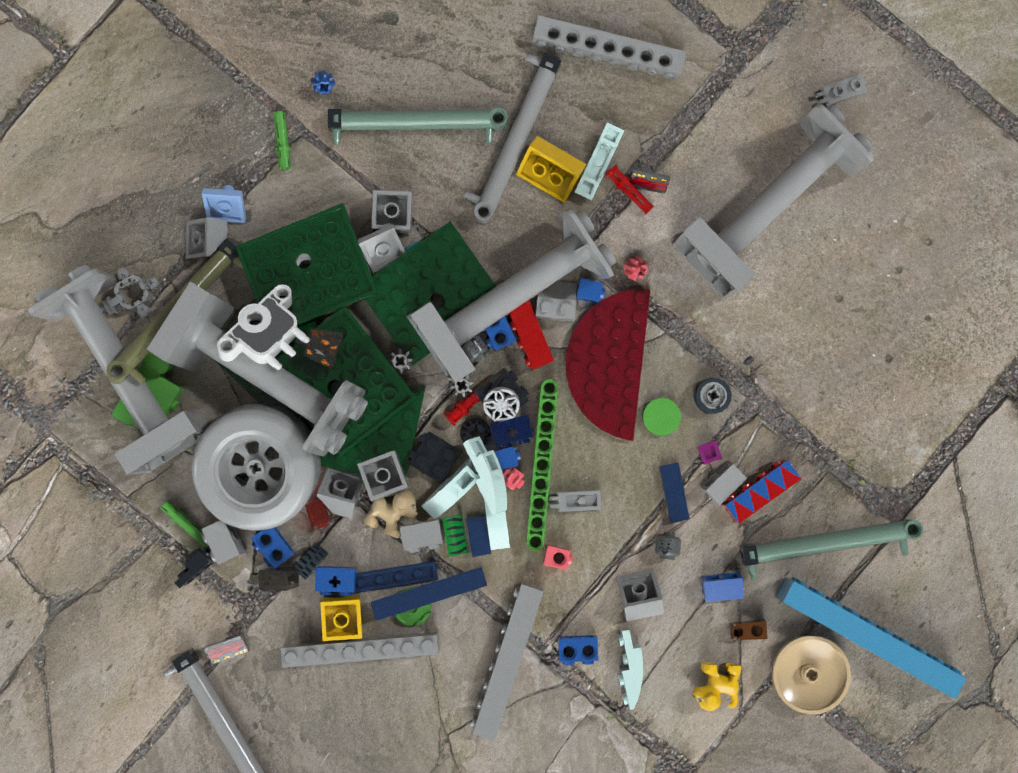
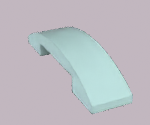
M606 124L574 193L592 201L624 130L612 124Z
M484 499L491 550L510 548L505 511L492 515Z

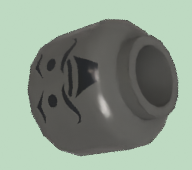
M479 335L461 345L470 362L474 360L479 362L486 357L484 353L488 347Z
M664 531L663 535H659L656 538L655 553L660 555V559L675 560V557L680 555L681 539L676 537L674 532Z

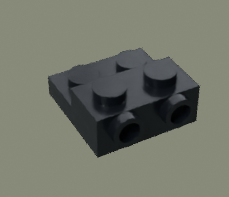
M505 368L474 390L482 404L485 395L496 387H506L513 390L519 398L520 407L529 401L526 397L529 394L523 385L519 387L516 383L518 380L517 376L512 370L508 372ZM503 392L505 397L511 396V394ZM495 393L490 395L488 399H495ZM516 403L512 405L514 410L516 409Z
M429 431L428 434L423 433L418 443L421 445L418 450L413 449L408 459L411 460L409 464L442 484L462 451Z
M209 546L203 549H195L187 556L189 560L184 564L188 569L186 568L177 575L179 579L174 582L179 589L189 585L214 563L210 556L211 549Z

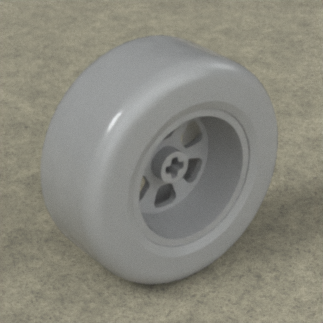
M246 404L226 412L206 428L194 449L191 465L192 479L201 502L216 518L239 529L266 530L286 523L302 510L315 491L321 471L320 455L303 450V445L309 437L311 430L294 413L272 404ZM257 441L259 443L258 453H250L246 443ZM268 447H273L278 452L279 457L269 460L265 455ZM235 453H239L245 458L243 465L232 464ZM255 463H258L259 470L256 469ZM271 467H280L282 469V475L279 480L270 476ZM245 473L249 477V481L245 486L237 481L235 478L237 474ZM264 479L268 485V490L256 491V480Z

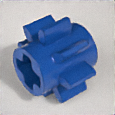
M325 70L318 73L315 72V78H311L314 92L318 91L321 95L331 93V87L335 86L332 73L328 74Z

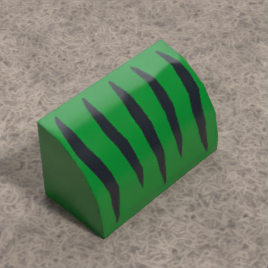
M463 515L443 517L448 556L468 553Z

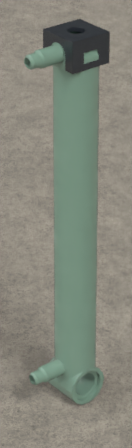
M494 108L493 110L342 111L341 109H328V129L330 132H333L335 146L340 145L341 132H344V130L485 129L486 144H491L493 130H503L508 122L507 113L502 108ZM501 116L504 120L501 123H496L493 118Z
M905 519L903 521L758 544L739 545L742 565L748 566L751 580L757 579L756 564L899 541L902 555L907 556L909 554L907 539L920 538L923 534V526L917 520ZM912 524L914 531L912 534H909L908 526Z

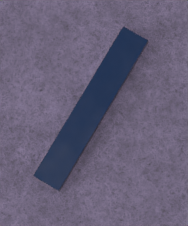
M436 560L359 572L356 578V591L351 592V594L439 580ZM335 576V578L332 579L331 582H335V586H337V584L340 583L341 580H337V577ZM332 592V595H324V598L341 595H339V592Z
M482 567L370 603L375 620L378 621L485 587L487 583Z

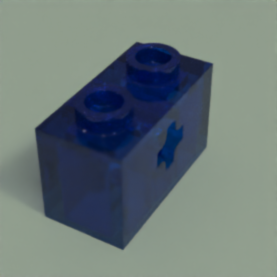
M528 415L490 424L496 447L500 446L501 449L512 447L511 443L519 441V445L528 443L530 438L533 437ZM510 427L518 431L515 434V438H512L510 435L507 436L506 432H509Z

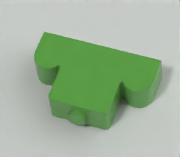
M149 352L138 371L146 378L147 386L168 418L171 412H175L180 404L178 400L183 394L184 388L165 377V375L173 371L174 365ZM120 399L111 415L128 425H137Z

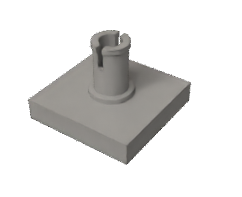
M393 224L358 239V244L373 273L383 269L406 253Z

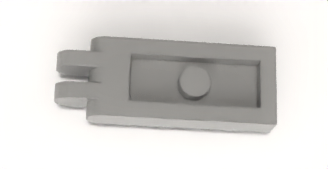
M858 74L822 87L820 93L815 94L814 97L815 99L823 97L817 104H825L827 107L828 105H834L864 94L868 90L862 74Z
M600 490L556 492V496L549 497V501L556 500L557 504H549V508H557V512L601 510Z

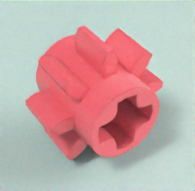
M637 255L635 259L629 258L624 264V274L634 281L637 277L643 278L648 270L647 262Z
M512 467L511 470L506 469L504 471L505 485L511 490H514L516 487L520 489L525 483L522 480L524 474L516 468Z

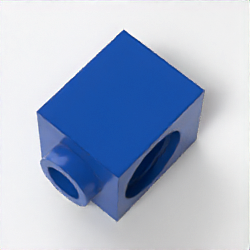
M580 278L576 299L599 303V300H603L605 289L602 288L603 283Z
M514 447L494 451L501 469L518 466V461H521L519 449L515 450Z

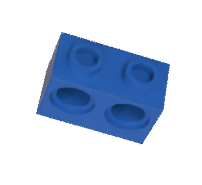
M505 316L498 320L495 326H489L482 331L487 332L489 338L486 341L490 349L494 348L495 352L516 343L515 336ZM497 334L505 335L506 340L504 343L499 344L495 341Z
M277 527L261 530L251 538L253 540V547L258 552L261 551L265 556L264 561L270 568H278L296 554ZM264 534L269 535L271 538V542L268 545L262 541ZM275 550L282 552L281 560L275 559L273 555Z
M597 635L558 636L559 662H563V665H575V662H582L585 665L594 664V661H598ZM590 645L593 647L592 653L584 654L582 652L583 648ZM565 647H573V653L565 655L563 653Z

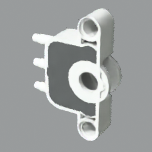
M278 285L258 304H249L242 308L238 315V323L217 342L221 360L232 361L243 352L256 363H268L273 368L280 370L282 365L274 358L283 350L291 357L295 356L296 352L288 345L295 337L304 343L310 341L306 334L298 329L296 317L287 310L292 305V292L289 286ZM255 320H258V321L261 322V323L258 324V325H251V324H249L250 322L255 321ZM227 347L231 348L229 351H224V350H223L224 348H227Z

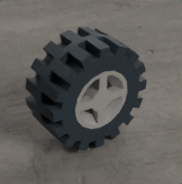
M316 543L302 557L294 570L306 580L326 558L328 552Z

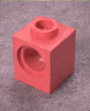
M547 544L543 565L566 570L567 566H571L573 555L570 554V549ZM558 552L564 555V559L560 563L553 560L554 554Z

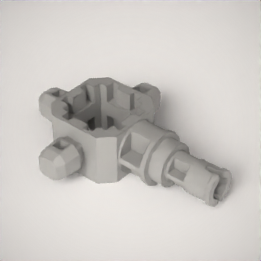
M125 268L118 270L117 276L121 282L115 285V293L106 297L103 304L98 307L104 316L113 313L117 314L124 309L132 311L137 310L141 318H147L151 315V312L146 305L151 303L153 299L150 289L154 290L159 286L158 279L150 277L145 281L141 277L131 276ZM135 282L139 283L144 296L141 297V300L134 302V304H129L124 295V290Z

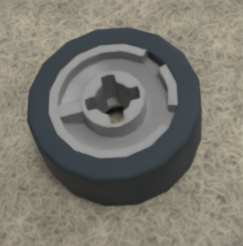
M708 378L702 380L696 386L693 398L695 405L701 411L707 414H717L723 412L729 406L732 393L725 381L719 378ZM712 392L716 395L713 400L708 396Z

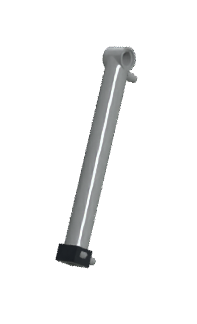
M545 53L542 59L531 55L526 57L527 61L539 66L481 197L466 192L464 195L468 200L477 203L474 215L479 223L486 224L492 220L550 87L561 67L562 61ZM481 209H487L489 214L486 217H481L478 212Z
M192 648L172 661L173 665L163 672L164 676L167 677L177 671L182 673L241 773H264L198 661L200 659Z

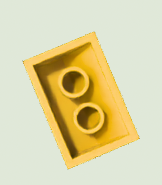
M537 136L529 146L516 175L565 203L587 164Z

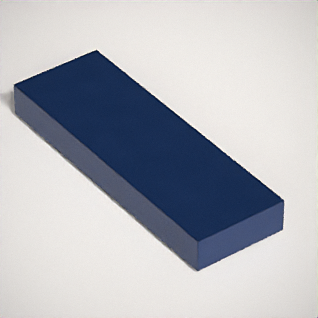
M679 463L659 466L670 523L689 520Z

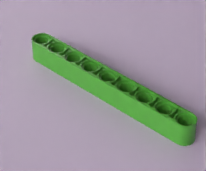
M551 379L545 380L540 387L526 537L527 546L533 551H538L543 547L558 397V385ZM547 383L554 385L555 390L551 394L544 391V385ZM550 402L553 409L550 413L543 411V403ZM543 421H548L551 424V429L548 432H543L540 428ZM542 440H546L549 443V449L546 451L539 449L538 445ZM540 459L547 461L548 466L545 470L537 468V462ZM542 478L545 480L546 485L543 489L535 487L537 479ZM536 498H542L544 505L541 508H535L533 501ZM533 518H541L542 525L537 528L533 527L531 524ZM534 536L539 537L541 541L537 547L531 546L529 542Z

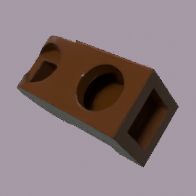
M765 619L730 623L731 639L733 640L768 639Z

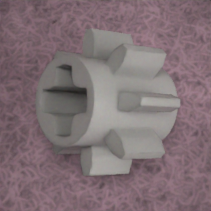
M400 348L399 354L391 353L394 358L389 360V362L394 364V369L399 368L400 372L403 373L404 367L407 369L411 368L408 363L414 359L409 358L410 351L403 353L402 348ZM403 356L405 358L404 363L398 364L399 359L397 357L401 358Z
M469 375L459 380V382L466 381V389L462 388L459 390L457 382L455 385L450 386V389H456L455 396L458 393H462L463 397H465L466 391L472 393L469 385L474 383L468 382Z

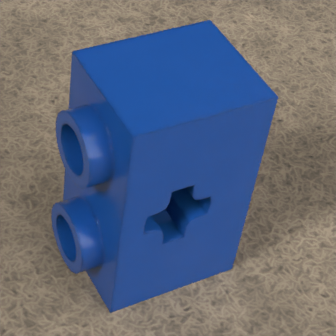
M317 566L315 571V591H320V595H332V592H339V595L350 596L351 592L356 591L357 567ZM335 576L337 577V580H341V582L338 583L337 586H335V582H331V580L334 579Z

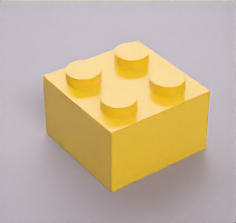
M360 595L321 598L323 641L362 638Z

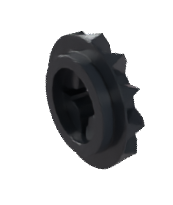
M479 418L467 420L462 425L460 431L463 443L473 438V435L467 432L474 431L475 425H477L478 431L484 433L480 438L485 446L491 436L489 425Z

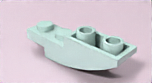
M480 436L465 441L463 445L480 476L475 482L492 515L506 511L507 493L505 480L494 450L487 452Z
M470 457L421 505L433 519H436L449 509L479 479V474L475 470Z
M628 627L620 629L621 634H618L620 646L624 645L625 653H622L624 665H628V667L620 668L621 674H618L620 686L624 685L625 693H622L624 705L628 704L629 709L632 710L635 708L641 691L643 657L640 645H632L630 630Z

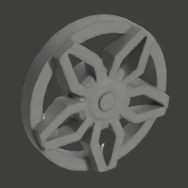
M496 387L485 395L483 407L485 413L492 420L507 421L514 418L518 413L520 401L513 390L506 387ZM503 392H507L511 394V396L505 397ZM495 393V399H488L490 395ZM516 403V409L514 410L512 405Z

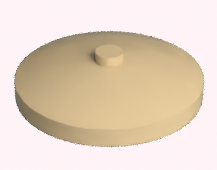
M803 635L788 641L778 651L772 666V681L778 696L790 708L804 714H821L835 708L844 699L851 682V670L846 655L835 643L821 636Z

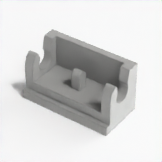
M726 461L701 486V489L713 501L721 505L747 478L733 463Z

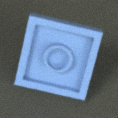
M229 185L223 186L222 189L203 188L202 198L206 217L227 220V222L232 223L246 222L242 191L234 190Z

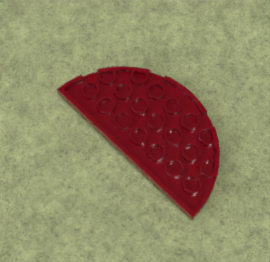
M648 289L619 292L594 305L582 317L574 329L566 353V379L571 396L579 410L597 428L614 437L629 441L634 440L651 291Z

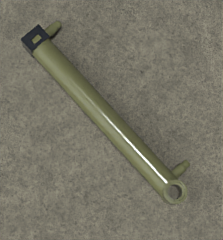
M226 238L212 257L123 352L108 364L106 372L107 378L111 383L121 384L128 375H131L140 383L145 382L146 378L135 367L150 352L147 350L148 346L190 281L207 290L234 263L244 269L236 247ZM118 368L123 373L120 376H114L111 373L112 370Z

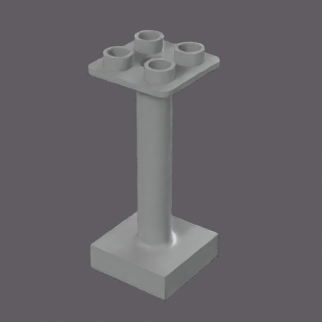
M817 104L800 122V126L815 142L718 235L699 217L672 245L724 300L738 292L756 275L738 255L829 167L836 163L847 175L854 177L873 162V156L870 154L873 146L870 141L860 133L852 135L842 125L845 122V117L835 106L828 105L824 107L822 104Z
M568 209L555 216L563 230L564 241L447 320H442L431 302L424 303L406 316L450 381L456 383L476 370L462 350L461 345L577 267L581 266L589 270L596 280L608 279L614 275L610 267L616 263V260L605 244L597 247L589 236V233L595 229L590 218L583 210L575 214L572 209Z
M84 265L67 275L70 283L61 289L56 290L54 286H50L36 293L33 296L36 304L30 307L28 312L31 316L49 321H57L65 316H70L107 376L108 364L123 352L124 347L98 307L95 299L98 295L116 285L118 280L115 276L99 269L91 270L88 265ZM116 368L111 373L114 376H120L123 371ZM128 375L121 384L111 383L143 434L141 438L114 454L127 475L153 471L196 444L206 428L210 426L203 414L199 412L182 411L173 418L168 419L146 382L140 383L131 375Z
M190 281L147 350L165 362L192 372L195 371L204 355H208L314 423V429L305 441L303 450L320 456H325L328 451L333 455L336 454L346 440L347 435L341 431L349 418L357 421L367 407L368 401L363 399L365 390L346 380L342 383L335 396L329 398L285 369L277 370L268 363H256L243 352L232 361L221 360L217 342L227 333L222 330V327L235 307ZM227 347V348H224L223 350H224V351H229L231 348Z

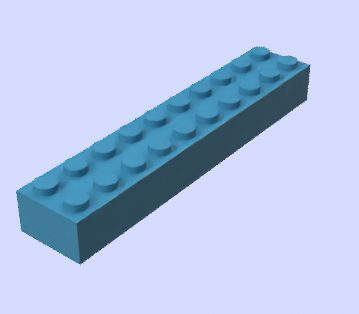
M785 577L775 598L954 699L957 698L967 679L961 676L962 671L950 666L918 646L910 644L911 642L893 634L888 629L878 624L876 625L872 620L862 615L858 617L859 613L844 605L841 608L842 604L828 596L823 598L825 594L810 586L807 589L808 584L794 577L792 579Z

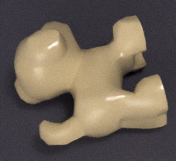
M405 490L397 492L393 498V503H389L384 497L375 500L362 523L377 528V517L379 516L386 522L384 533L398 539L401 534L400 529L397 528L398 520L402 516L413 519L418 514L415 497L412 492Z

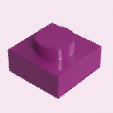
M716 440L697 446L703 465L722 459Z

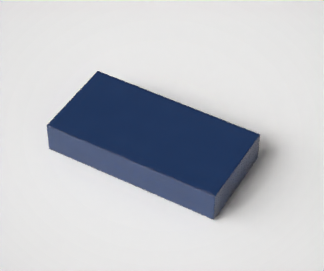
M485 515L466 518L472 557L491 554Z

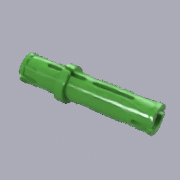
M277 111L273 113L277 141V148L275 150L278 154L279 170L291 169V147H289L286 113Z
M167 500L160 509L173 519L172 522L174 524L177 523L202 547H205L207 544L202 538V529L185 515L186 512L184 510L181 511L170 500Z

